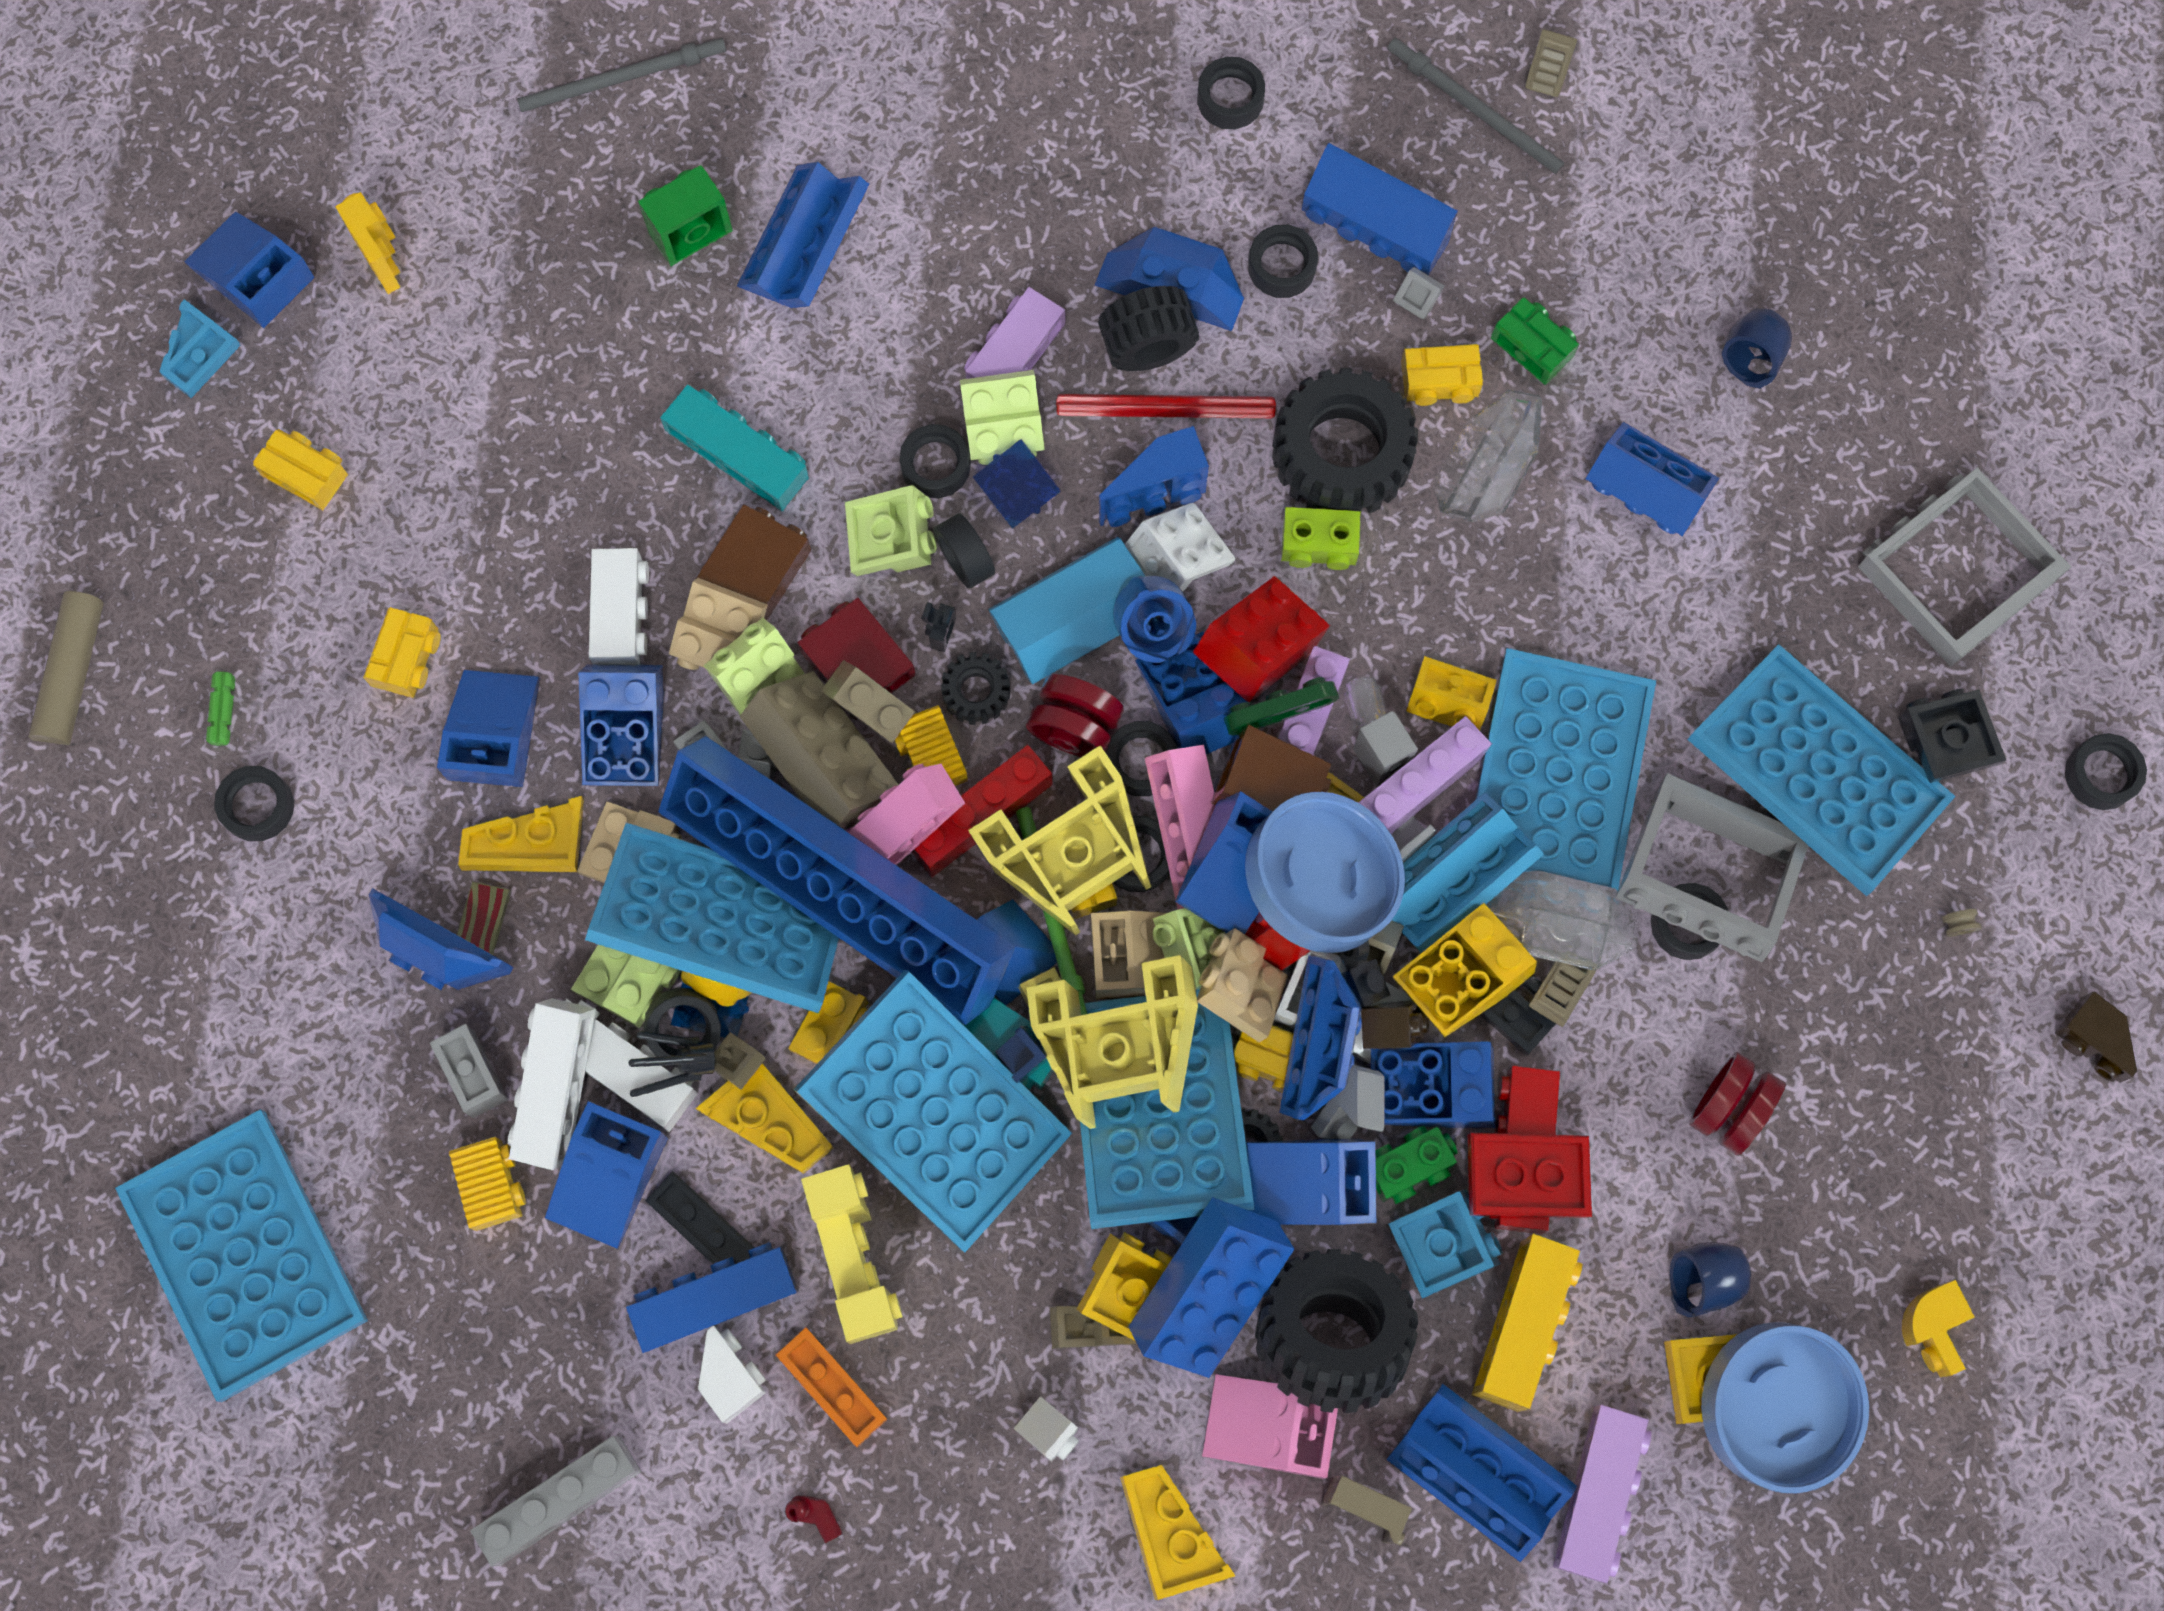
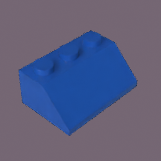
M1623 422L1607 441L1585 479L1591 482L1593 488L1599 493L1607 496L1613 495L1623 501L1625 507L1631 512L1638 515L1645 514L1657 521L1656 524L1663 531L1670 534L1677 533L1683 537L1720 478Z

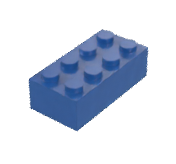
M1212 1197L1128 1326L1142 1355L1210 1378L1263 1298L1265 1292L1269 1289L1294 1251L1293 1245L1278 1221Z

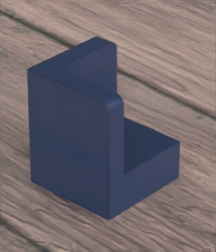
M1020 1026L1015 1031L1016 1034L995 1051L1014 1074L1011 1078L1016 1083L1025 1081L1048 1061L1040 1040L1037 1039L1028 1026Z

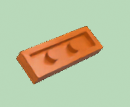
M807 1327L776 1354L777 1358L857 1448L888 1420Z

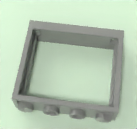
M1978 467L1966 477L1959 474L1944 486L1947 492L1940 498L1935 494L1927 498L1917 508L1920 514L1912 520L1908 516L1902 518L1889 530L1893 535L1885 542L1880 538L1876 539L1862 552L1866 558L1858 566L1950 667L2071 568V565ZM1967 495L2040 573L1956 641L1883 561Z
M1667 773L1653 797L1615 898L1633 905L1636 909H1642L1658 916L1672 925L1680 926L1699 934L1708 941L1717 942L1739 952L1743 956L1746 955L1763 962L1777 942L1808 845L1783 823ZM1665 812L1786 864L1765 927L1642 874Z

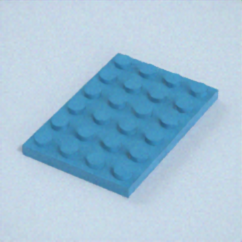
M1779 644L1687 739L1865 896H1868L1956 797L1940 782L1929 783L1925 770Z
M1509 648L1506 649L1487 738L1492 745L1483 758L1475 800L1483 793L1488 794L1505 810L1515 825L1537 844L1544 855L1518 876L1516 880L1611 901L1616 899L1656 680Z
M626 823L585 940L819 1013L823 1004L839 938L715 851Z
M906 970L900 974L793 1089L963 1252H966L1072 1134L1021 1082L1016 1083L1011 1078L1013 1074Z
M1196 989V996H1197V997H1198V994H1199L1200 989ZM1146 996L1090 1002L1085 1003L1087 1013L1090 1014L1147 1002ZM1198 1003L1179 1112L1173 1113L1161 1103L1159 1089L1093 1102L1096 1128L1090 1129L1080 1122L1091 1229L1197 1217L1202 1214L1212 1197L1246 1210H1254L1230 1023Z
M260 1109L115 1188L216 1402L222 1403L368 1321L265 1111Z

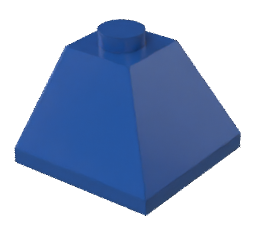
M1013 899L977 919V921L1015 946V950L995 994V997L1007 1006L1021 994L1018 988L1020 984L1048 971L1057 963L1052 942Z

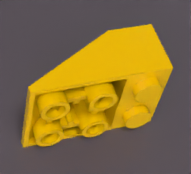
M1483 903L1397 972L1393 979L1441 1034L1446 1037L1504 999L1535 974L1537 961L1486 904Z

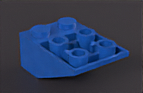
M236 211L184 261L187 266L262 328H265L315 278L304 259L277 236Z
M1194 426L1157 437L1099 495L1100 526L1104 525L1106 519H1108L1111 527L1122 526L1131 520L1130 512L1142 508L1146 516L1159 514L1166 509L1163 498L1167 495L1171 504L1180 501L1182 505H1187L1198 501L1202 497L1201 494L1206 493L1209 465Z
M1203 631L1194 635L1191 644L1184 652L1167 658V661L1152 663L1137 659L1135 662L1168 732L1174 738L1177 748L1204 745L1206 754H1209L1234 743L1237 735L1231 736L1228 734L1224 718L1230 714L1229 709L1247 701L1193 653L1204 635Z
M587 664L578 672L582 785L659 786L664 696L663 665Z
M471 670L463 671L442 732L437 769L447 780L523 787L540 681L538 676Z
M1241 791L1218 801L1175 902L1225 933L1236 928L1245 934L1259 913L1247 884L1245 870L1246 853L1255 830L1273 811Z
M1491 1042L1417 1043L1411 1048L1371 1049V1070L1379 1071L1384 1075V1125L1434 1128H1496L1494 1049Z
M588 1101L571 1137L545 1219L619 1249L668 1138L661 1131Z
M1347 1138L1246 1142L1254 1210L1249 1211L1276 1220L1279 1225L1377 1223L1375 1141Z

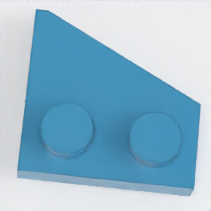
M184 299L179 307L182 314L177 330H172L168 342L169 351L164 355L159 372L171 384L192 398L241 345L235 337Z

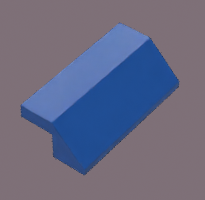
M819 162L797 165L737 287L790 308L809 307L869 183L861 176L838 179Z
M1444 1384L1439 1387L1425 1404L1386 1459L1519 1562L1542 1539L1551 1519L1573 1496L1577 1488L1575 1483Z

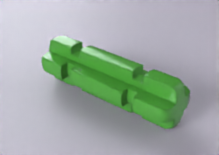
M214 672L211 681V687L214 688V691L210 693L208 722L211 723V726L207 727L206 740L210 745L225 746L230 742L231 730H227V725H231L234 696L230 692L234 691L235 677L229 672Z

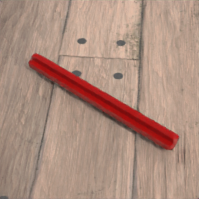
M1059 394L1056 398V412L1059 416L1272 419L1276 414V401L1272 396Z

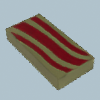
M472 881L457 935L493 955L511 891Z

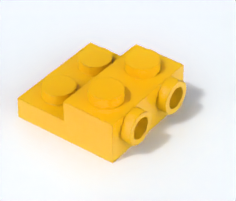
M361 192L347 196L335 208L387 294H390L400 288L395 278L396 275L400 274V271L391 258V255L396 252L390 241L396 237L375 201L368 204Z
M1123 1232L1121 1238L1110 1233L1091 1268L1096 1274L1081 1299L1077 1310L1081 1314L1135 1341L1128 1326L1173 1257L1159 1249L1155 1251L1154 1255L1143 1251L1142 1248L1145 1243L1129 1233Z

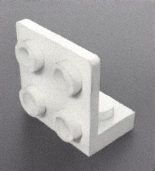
M1195 503L1184 505L1142 521L1125 543L1126 548L1145 576L1167 578L1177 584L1182 591L1188 587L1192 580L1225 568L1235 561L1233 554Z

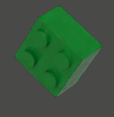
M702 165L692 170L688 169L681 172L675 180L661 188H654L648 191L644 198L638 201L648 233L670 266L677 264L733 231L724 197Z

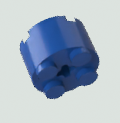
M1160 576L1134 577L1120 592L1115 601L1113 609L1115 627L1125 646L1135 657L1146 662L1160 663L1167 661V658L1177 653L1180 655L1191 644L1196 632L1195 615L1183 591L1173 581Z

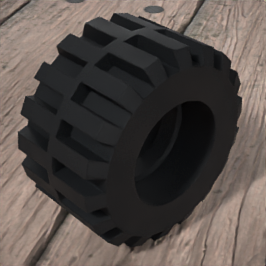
M1175 286L1148 287L1129 293L1105 308L1104 312L1100 314L1098 321L1110 362L1118 370L1144 371L1169 364L1191 350L1200 337L1187 295L1184 290L1178 289Z

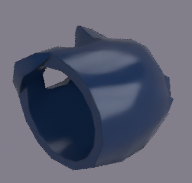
M1764 308L1753 309L1736 321L1729 331L1722 350L1723 362L1729 372L1749 387L1761 389L1770 384L1777 376L1791 347L1792 333L1790 326L1774 310ZM1749 347L1760 349L1762 355L1754 356ZM1753 359L1772 362V369L1763 374L1752 372L1748 366Z
M1706 1242L1695 1244L1674 1254L1670 1263L1669 1277L1671 1300L1676 1313L1686 1317H1696L1712 1311H1720L1744 1298L1750 1289L1751 1268L1742 1250L1737 1246L1726 1243ZM1701 1283V1300L1699 1305L1695 1306L1688 1299L1687 1288L1690 1285Z

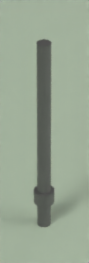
M1396 37L1390 42L1387 50L1408 65L1407 69L1417 77L1424 76L1554 174H1557L1564 166L1565 162L1432 65V59L1421 51L1416 53Z
M723 38L698 45L692 42L680 46L681 50L517 98L521 112H525L686 64L687 67L701 63L700 59L720 54L727 50Z

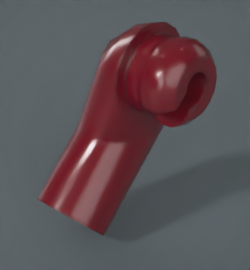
M798 1495L787 1503L785 1514L788 1520L795 1523L799 1521L816 1525L825 1544L843 1534L829 1504L824 1499Z

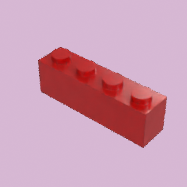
M1029 745L1025 746L962 794L961 797L965 804L911 853L933 878L976 844L968 830L1001 809L1007 819L1016 814L1017 810L1025 807L1053 785L1051 771Z
M1512 1066L1507 1071V1076H1501L1498 1086V1099L1505 1100L1504 1115H1497L1495 1133L1556 1135L1560 1071ZM1489 1216V1218L1495 1219V1229L1544 1234L1549 1230V1217Z

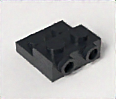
M1963 688L1952 690L1943 694L1940 700L1929 702L1928 698L1912 701L1906 705V710L1898 717L1910 751H1918L1929 783L1998 766L2006 761L2005 754L1979 689L1967 693L1964 692Z

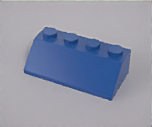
M1330 143L1324 149L1305 191L1302 211L1305 212L1312 222L1316 224H1324L1325 222L1336 228L1338 234L1348 241H1355L1357 239L1368 245L1370 251L1380 258H1387L1388 256L1400 262L1401 267L1406 272L1415 267L1428 276L1449 243L1458 210Z

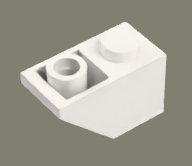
M712 1326L707 1330L698 1390L719 1419L727 1424L766 1393L761 1387V1384L766 1379L752 1361L745 1365L735 1355L742 1346L728 1328L721 1332L719 1328Z
M1041 1396L1014 1427L1016 1432L1051 1462L1056 1456L1064 1460L1079 1442L1074 1437L1078 1427Z

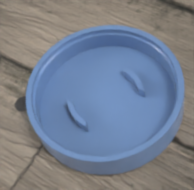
M1310 792L1288 799L1260 823L1251 837L1246 853V879L1257 909L1268 924L1281 936L1308 950L1338 953L1364 944L1391 922L1403 898L1405 886L1404 866L1395 840L1385 825L1370 810L1342 795L1327 792Z
M1772 1322L1746 1329L1731 1339L1720 1350L1709 1368L1703 1386L1702 1420L1707 1438L1718 1458L1740 1478L1775 1492L1803 1493L1825 1486L1849 1467L1859 1452L1865 1438L1869 1419V1400L1866 1384L1857 1363L1839 1342L1829 1335L1809 1327L1785 1322Z

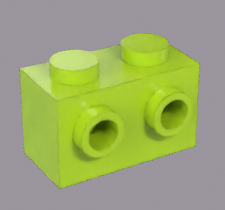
M1285 507L1282 527L1281 561H1287L1290 566L1296 568H1307L1312 563L1327 564V567L1332 570H1345L1349 568V565L1356 566L1359 555L1361 511Z

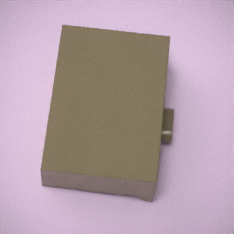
M1342 1475L1332 1477L1321 1503L1324 1506L1335 1505L1386 1529L1387 1531L1382 1542L1401 1546L1404 1540L1405 1533H1403V1529L1412 1510L1411 1507Z

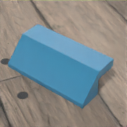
M1116 537L988 610L1003 640L1013 649L1027 679L1031 684H1034L1119 636L1113 619L1115 601L1131 579L1138 576L1145 577V574L1122 540Z
M1483 793L1403 863L1405 874L1404 893L1400 907L1392 921L1404 925L1402 934L1422 953L1481 904H1487L1544 854L1537 844L1515 825L1505 810L1488 794Z

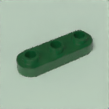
M1318 677L1305 682L1302 685V689L1290 693L1286 689L1273 692L1265 697L1266 701L1255 705H1251L1250 702L1237 704L1229 709L1230 714L1224 718L1228 734L1231 736L1239 735L1247 725L1260 729L1328 706L1339 699L1335 683L1333 681H1325L1324 677Z

